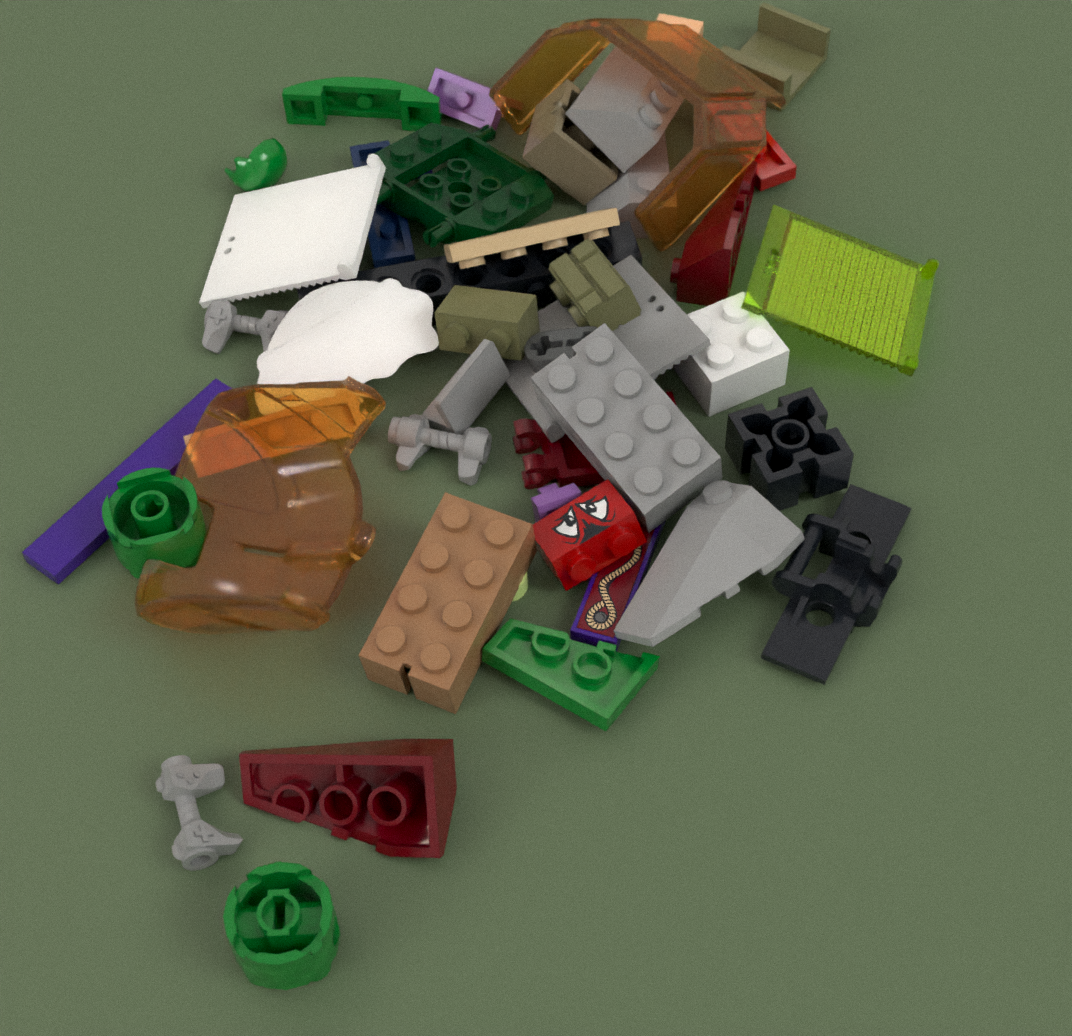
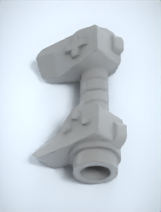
M213 300L206 310L202 344L207 350L220 354L232 332L237 331L260 335L263 352H265L277 327L289 311L266 310L261 319L238 315L237 308L230 301Z
M412 414L409 417L403 416L400 418L394 416L388 430V442L399 447L396 454L399 471L409 470L415 461L431 447L458 452L459 480L472 486L477 483L482 465L486 464L488 460L492 435L483 427H469L463 435L431 429L428 419L422 415Z
M185 755L173 756L165 760L161 764V776L156 780L155 784L157 791L162 793L164 800L175 801L182 830L171 847L173 856L181 860L184 869L195 871L213 865L219 856L234 854L243 838L239 834L224 832L201 820L196 803V798L223 787L225 783L224 767L216 763L192 764L190 757Z

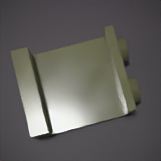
M763 2L759 6L757 31L739 51L723 45L716 53L714 84L782 112L827 60L831 29Z

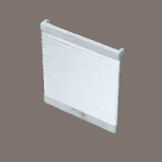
M369 154L367 157L368 165L234 195L199 304L203 308H208L213 300H229L234 302L237 299L241 301L242 297L245 299H249V296L256 298L257 295L263 297L264 293L268 295L271 292L278 294L279 290L285 292L286 289L292 291L294 287L300 289L301 286L307 288L309 284L315 286L316 283L322 285L324 281L330 283L331 280L337 282L339 278L342 280L356 278L386 169L380 157L376 154Z

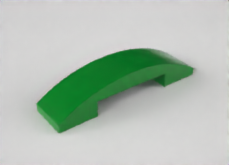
M333 77L295 84L283 88L282 91L287 124L325 126L328 115L401 119L403 131H417L430 123L442 125L440 97L419 87L394 80L371 77Z

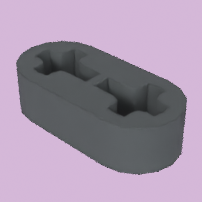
M585 326L547 330L533 335L524 347V353L532 370L537 373L563 353L571 359L574 356L571 347L598 327Z

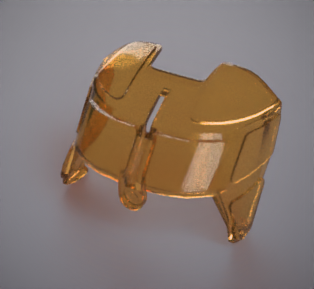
M348 376L342 381L255 384L218 393L206 407L192 433L174 475L183 479L182 476L187 478L193 484L199 502L210 506L212 509V517L197 564L194 568L189 569L159 560L148 559L143 565L135 593L137 616L162 628L213 635L275 632V630L310 632L318 629L320 625L327 623L330 618V614L327 611L342 591L352 565L368 552L376 535V527L366 521H362L363 501L361 484L349 456L371 423L385 409L386 401L376 389ZM246 547L285 555L283 557H274L245 552L244 550Z

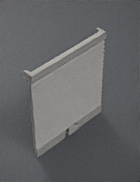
M632 255L613 265L631 288L642 311L640 316L624 325L620 324L612 332L653 379H656L658 374H664L666 369L671 370L674 364L679 365L681 360H687L689 355H696L711 345L709 338ZM558 300L538 311L540 332L577 327L567 311L571 304L569 303L562 307ZM526 355L522 361L502 358L510 373V377L505 382L530 416L537 422L551 443L562 438L565 432L536 397L530 378L536 373L532 370Z

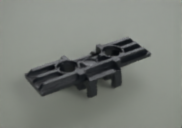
M850 484L832 519L819 514H808L802 524L805 539L792 552L784 569L777 571L772 580V586L775 590L790 597V600L761 654V659L823 685L826 684L850 633L852 634L855 627L871 626L883 605L884 597L890 585L898 575L902 566V558L898 555H892L888 563L886 561L911 512L910 507ZM820 543L819 552L833 557L825 574L820 572L816 579L802 576ZM813 610H822L832 617L833 622L823 627L815 626L807 620L806 615Z

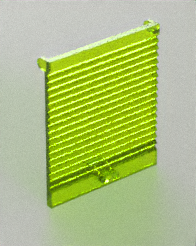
M773 205L741 308L757 315L765 314L767 319L774 318L775 322L782 321L783 325L790 324L792 329L798 328L800 332L807 331L808 335L815 334L817 339L823 337L825 342L831 341L833 345L839 344L841 349L848 348L849 352L856 351L858 355L864 354L866 359L872 357L874 362L881 361L882 365L889 364L890 368L897 367L899 372L912 377L919 364L918 354L939 261L935 258H930L926 261L925 265H922L787 209Z

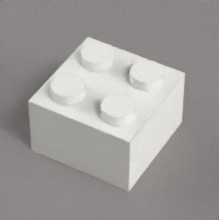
M744 291L687 314L709 338L711 345L696 355H689L687 360H681L679 365L674 364L673 369L709 417L785 385L790 350Z

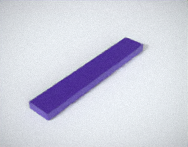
M215 378L22 552L25 561L59 585L109 539L102 518V505L106 496L108 495L110 498L118 489V481L132 472L146 468L168 469L171 475L177 476L191 463L183 436L238 420L250 409L248 398Z

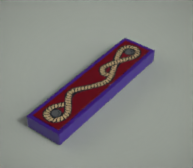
M666 521L650 533L640 524L647 542L592 575L570 630L571 640L597 646L599 641L617 645L616 651L618 650L621 639L616 638L614 629L645 578Z

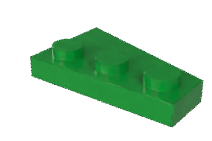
M512 618L504 624L482 649L483 662L604 731L609 729L658 669L660 656L643 652L641 657L617 652V645L599 641L597 646L570 640L567 632Z

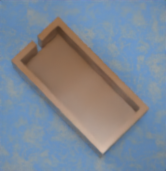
M445 493L359 653V658L368 680L406 695L412 686L416 699L456 714L482 663V649L497 633L519 585L537 552L533 524ZM405 667H407V668L410 669L408 675H407V672H406Z

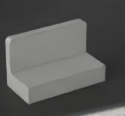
M484 339L423 412L422 416L429 420L431 429L463 435L510 377V373L493 341Z

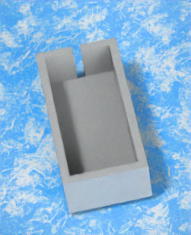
M604 323L571 347L574 355L571 359L563 353L530 378L538 401L600 476L612 483L632 508L639 523L650 533L698 497L708 484L723 478L721 457Z

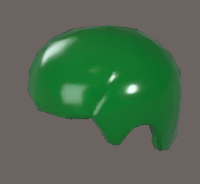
M275 138L263 140L253 149L248 158L240 156L234 158L236 169L230 170L226 167L224 172L238 188L245 192L275 186L287 168L286 151Z

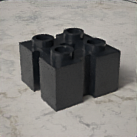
M812 387L779 397L776 409L766 411L763 404L760 403L728 414L725 449L740 475L750 473L748 486H752L779 511L798 505L800 493L807 491L816 499L848 488L854 453L837 427L826 430L828 412Z

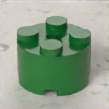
M146 468L124 476L117 482L118 489L110 498L107 495L102 505V518L115 554L120 563L130 571L131 575L138 579L174 574L186 567L197 565L203 557V548L207 539V528L196 490L187 478L182 476L183 479L171 475L168 469Z

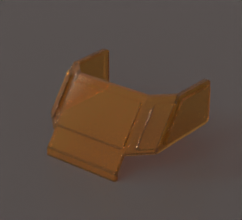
M592 18L563 23L559 28L546 30L489 91L490 99L510 128L518 135L523 134L531 126L536 106L566 79L573 82L610 43L614 44L694 105L693 149L637 206L634 212L635 217L653 246L660 252L672 246L766 146V102H772L780 109L786 104L783 95L685 24H667L659 20Z

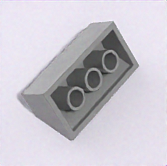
M616 46L599 66L565 115L624 173L657 144L697 80V77L693 74L689 63L685 59L677 57L671 50Z

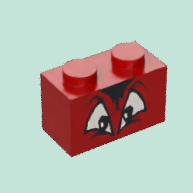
M608 479L533 524L536 547L542 559L565 591L587 580L595 573L647 542L634 511Z

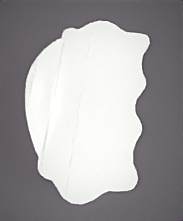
M388 278L380 283L375 281L338 282L310 292L299 300L286 314L273 334L268 349L258 356L257 368L260 374L255 388L256 400L261 407L270 410L357 383L358 387H360L369 380L392 376L407 359L416 354L433 351L439 345L438 335L432 327L434 311L432 300L420 290L402 287L399 281Z

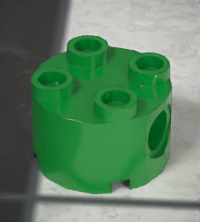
M278 861L259 866L246 875L248 880L243 882L238 889L235 885L227 896L223 913L227 939L237 963L244 971L249 982L265 988L289 990L308 985L310 982L322 980L331 970V962L337 955L341 936L332 897L327 885L323 880L321 882L318 877L312 875V871L309 868L298 863Z

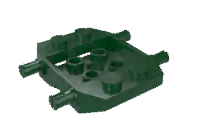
M430 123L374 153L380 157L386 167L376 205L380 203L403 218L423 223L427 228L423 233V239L427 245L430 244V247H435L441 242L447 245L521 228L552 208L553 194L544 181L548 177L534 168L526 167L487 144L496 137L495 130L492 126L489 127L488 124L474 132H467L463 129ZM448 161L447 166L436 173L424 174ZM421 176L418 183L411 187L405 186L408 182Z

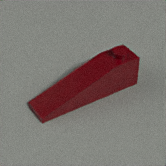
M749 160L686 240L682 258L674 257L670 283L677 284L676 301L709 306L730 296L755 191L757 161Z
M393 739L248 750L239 753L244 804L296 823H300L303 820L331 830L332 836L343 840H348L350 837L376 846V852L390 857L441 858L444 855L457 791L453 739Z

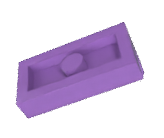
M436 67L427 90L440 97L441 113L478 128L488 124L489 127H493L495 132L505 104L517 106L519 99Z

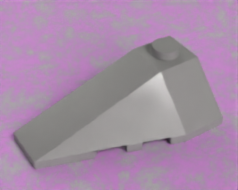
M665 131L657 144L626 172L623 173L620 169L618 170L616 181L587 203V213L606 208H617L619 222L629 221L635 238H670L671 186Z
M714 480L686 507L614 629L616 638L654 647L701 616L700 607L710 600L721 595L729 599L740 592L738 583L757 570L764 576L777 568L805 539L803 532L752 486L730 483L724 480Z

